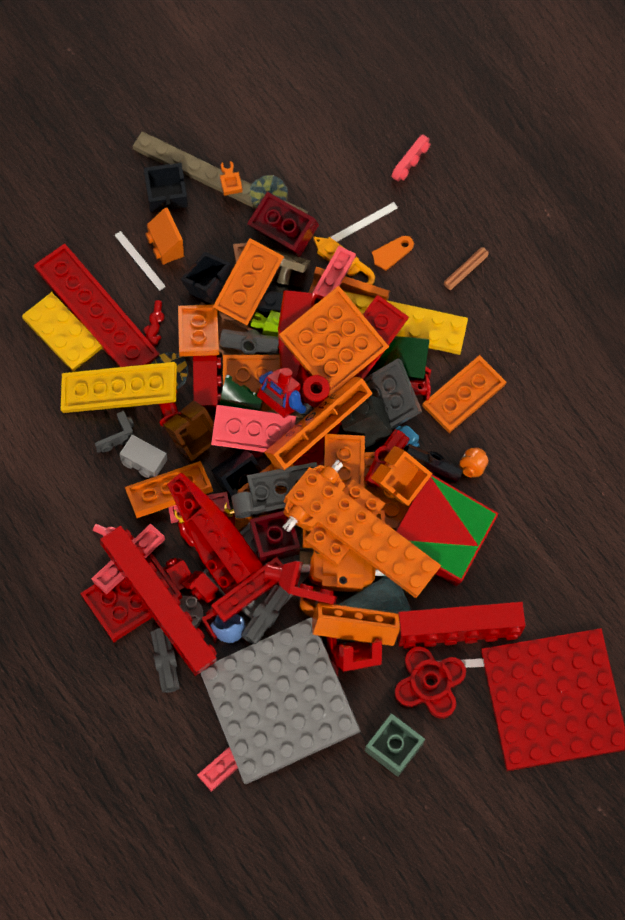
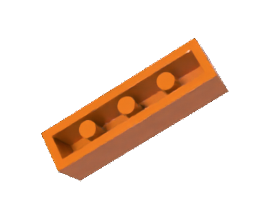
M319 602L312 618L313 635L369 643L379 638L382 644L394 646L400 630L399 614Z

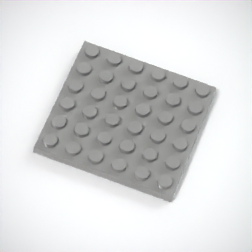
M312 617L257 642V644L250 645L222 658L201 672L206 689L245 784L361 732L320 636L313 635Z

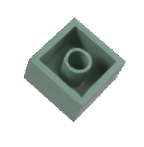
M391 713L367 744L365 752L399 777L422 747L425 739Z

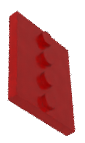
M152 553L145 558L148 563L152 562L157 570L156 575L159 579L163 578L169 586L167 589L169 593L176 595L179 600L182 599V594ZM125 578L108 594H105L96 584L80 593L113 643L153 618Z

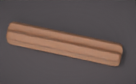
M481 247L444 281V286L448 290H452L488 257V251Z

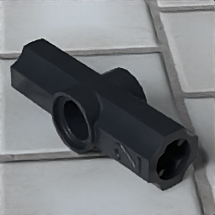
M411 444L405 447L404 450L428 469L432 475L454 484L459 481L463 471L461 466L445 460L438 452H427Z

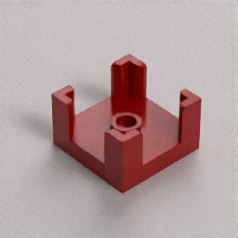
M327 637V653L343 672L382 665V641L379 638L372 642L371 647L369 642L362 641L337 645V638Z

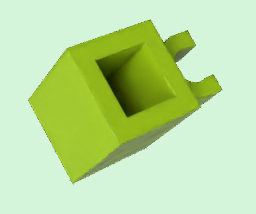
M271 310L268 318L256 312L250 326L263 329L262 335L278 337L280 312Z

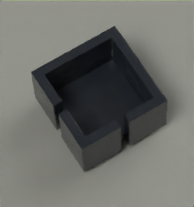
M182 163L144 168L150 212L162 211L167 206H170L171 209L188 207Z
M204 252L180 280L189 294L214 305L233 270V266L230 262Z

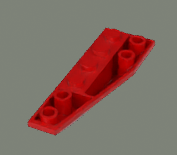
M285 290L282 298L278 335L325 296ZM278 337L280 369L289 368L292 370L291 377L300 384L301 397L303 383L310 377V374Z
M182 472L167 484L203 564L225 594L263 567V564L228 517Z

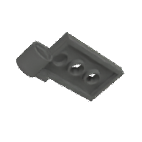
M313 462L288 467L285 470L277 469L247 475L250 492L238 493L231 497L235 517L247 518L284 510L286 506L284 503L285 496L309 467L312 469L317 467V463ZM283 485L287 491L284 494H278L275 488Z

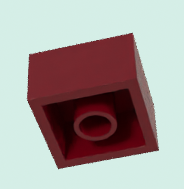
M284 511L250 519V530L258 558L262 564L270 562L275 557H278L280 560L300 554V545L295 527L290 532L283 528V525L289 520L285 516Z

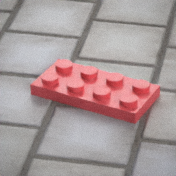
M216 405L211 445L265 452L295 426L296 416L288 415L283 418L278 413Z

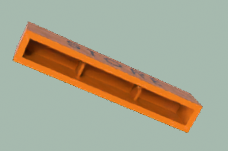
M351 378L264 453L275 468L287 469L373 393L362 378Z

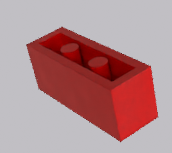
M217 355L193 356L194 401L205 407L207 412H216V405H219L222 394L218 393V387H221V375H217V369H221V357H217Z

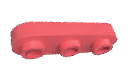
M421 135L395 167L391 175L393 179L400 181L407 177L410 167H414L418 163L422 152L426 153L429 149L428 137Z

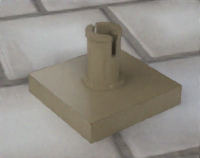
M273 250L284 256L280 264L281 270L277 280L280 284L289 285L292 269L303 273L310 266L311 260Z

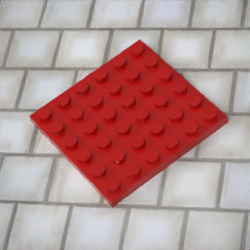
M601 628L481 649L506 771L625 751V726Z

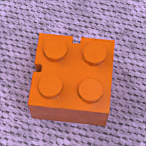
M394 446L384 459L386 464H380L371 476V479L395 499L409 506L432 473L405 450Z

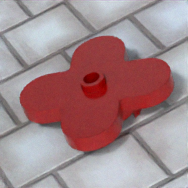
M418 646L410 649L405 658V666L410 676L397 684L395 688L396 701L401 706L407 708L425 703L429 712L434 717L441 719L449 717L456 708V699L451 688L459 685L464 680L466 675L464 663L455 657H449L438 662L435 661L431 652L424 647ZM428 680L433 681L434 685L430 686L426 682Z

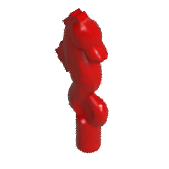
M160 300L155 301L154 312L149 316L151 325L143 329L146 338L153 346H156L161 339V336L157 335L160 329L158 322H162L165 318L164 313L161 312L162 301Z

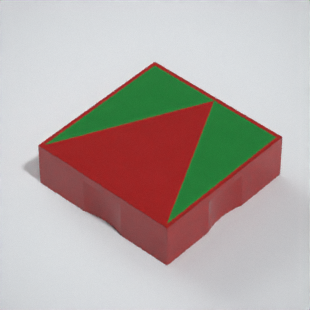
M431 475L411 502L408 511L399 522L395 531L441 565L435 573L437 576L454 586H458L467 574L499 513L436 476Z

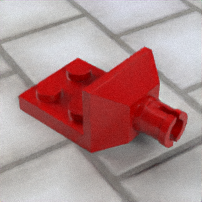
M294 561L283 564V566L267 563L264 579L279 582V585L288 594L333 605L336 604L337 596H333L334 591L320 589V592L313 591L314 586L301 583L300 587H298L303 562Z

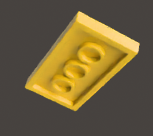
M52 292L22 315L23 320L72 372L102 349L99 342Z

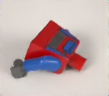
M289 368L278 369L275 372L269 371L261 375L259 382L262 386L257 393V397L283 418L295 411L306 416L313 410V407L308 403L303 404L301 402L300 384L291 377L292 370Z

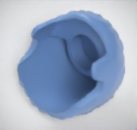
M235 614L225 623L216 615L214 622L211 623L216 637L220 641L227 643L238 641L246 627L245 620L238 614Z

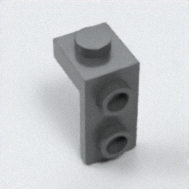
M124 411L117 413V419L122 432L95 442L97 453L108 452L119 444L125 445L131 435H134L132 427H134L133 421L130 416L126 417Z

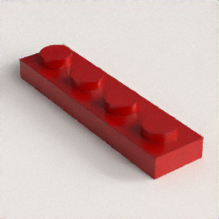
M278 557L269 562L272 565L283 566ZM266 565L211 605V608L223 623L278 583L271 579H264Z

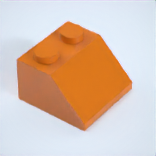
M164 208L147 224L148 232L145 233L148 242L153 243L155 247L153 252L156 259H160L162 264L184 257L183 239L168 208Z

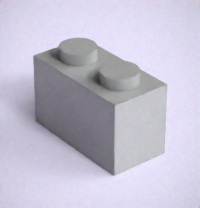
M131 435L120 452V459L127 468L132 469L133 467L139 470L142 476L152 478L158 476L165 465L167 453Z

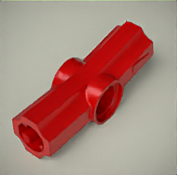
M394 430L384 445L375 451V459L364 479L365 483L376 489L381 488L371 479V476L380 464H386L385 461H381V458L388 455L394 446L403 450L410 441L409 437L400 430Z

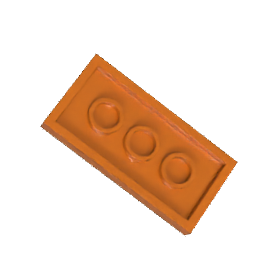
M249 238L213 308L248 326L284 256Z
M479 355L435 392L422 406L448 433H451L501 390L507 382Z
M201 461L125 487L136 518L176 505L167 484L181 472L205 494L213 492L212 485Z

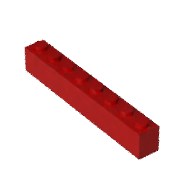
M122 526L117 527L100 539V545L192 673L197 676L216 662V650L211 644H206L203 632L200 628H195L191 623L193 619L187 611H182L179 599L176 595L169 593L167 590L169 588L168 584L163 578L159 579L156 575L157 570L153 563H148L144 558L145 553L139 545L135 546L132 542L133 536L129 530H124Z

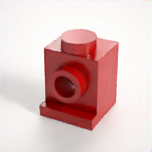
M197 570L182 584L184 588L191 589V594L196 599L205 600L206 603L212 601L216 596L215 593L219 590L204 572Z

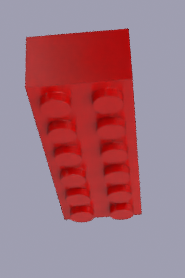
M523 602L399 612L400 630L397 635L398 646L411 649L416 647V645L423 644L425 647H433L437 645L436 643L454 645L459 641L471 644L483 639L486 642L497 641L498 638H506V640L518 639V636H521L526 626Z

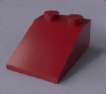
M269 192L265 194L247 225L298 257L301 256L319 227L315 218Z

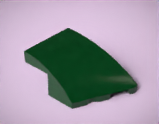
M396 336L369 373H374L394 360L400 359L408 377L424 379L430 339Z
M226 375L219 405L261 411L263 401L257 397V393L252 392L245 385H238L232 381L230 375Z

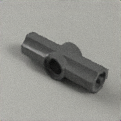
M223 329L221 332V347L240 349L248 355L255 352L279 355V340L276 336L261 335L257 330L240 332Z
M275 585L265 601L258 605L252 615V620L241 636L250 644H257L266 630L275 623L279 616V611L290 597V594L281 586Z
M161 628L151 631L155 652L153 655L156 670L159 672L162 693L175 692L180 687L176 672L177 664L174 649H172L171 642Z

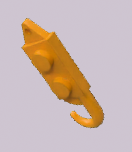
M314 237V242L318 249L317 254L328 262L331 261L338 246L343 247L331 237L328 239ZM356 257L346 275L353 276L361 271L368 276L369 280L367 283L373 285L375 281L374 272Z

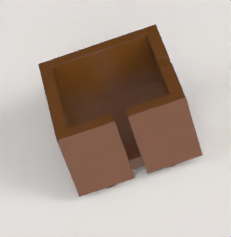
M194 400L180 411L181 415L176 414L163 424L180 454L190 461H193L212 446L211 440L214 422L206 408Z

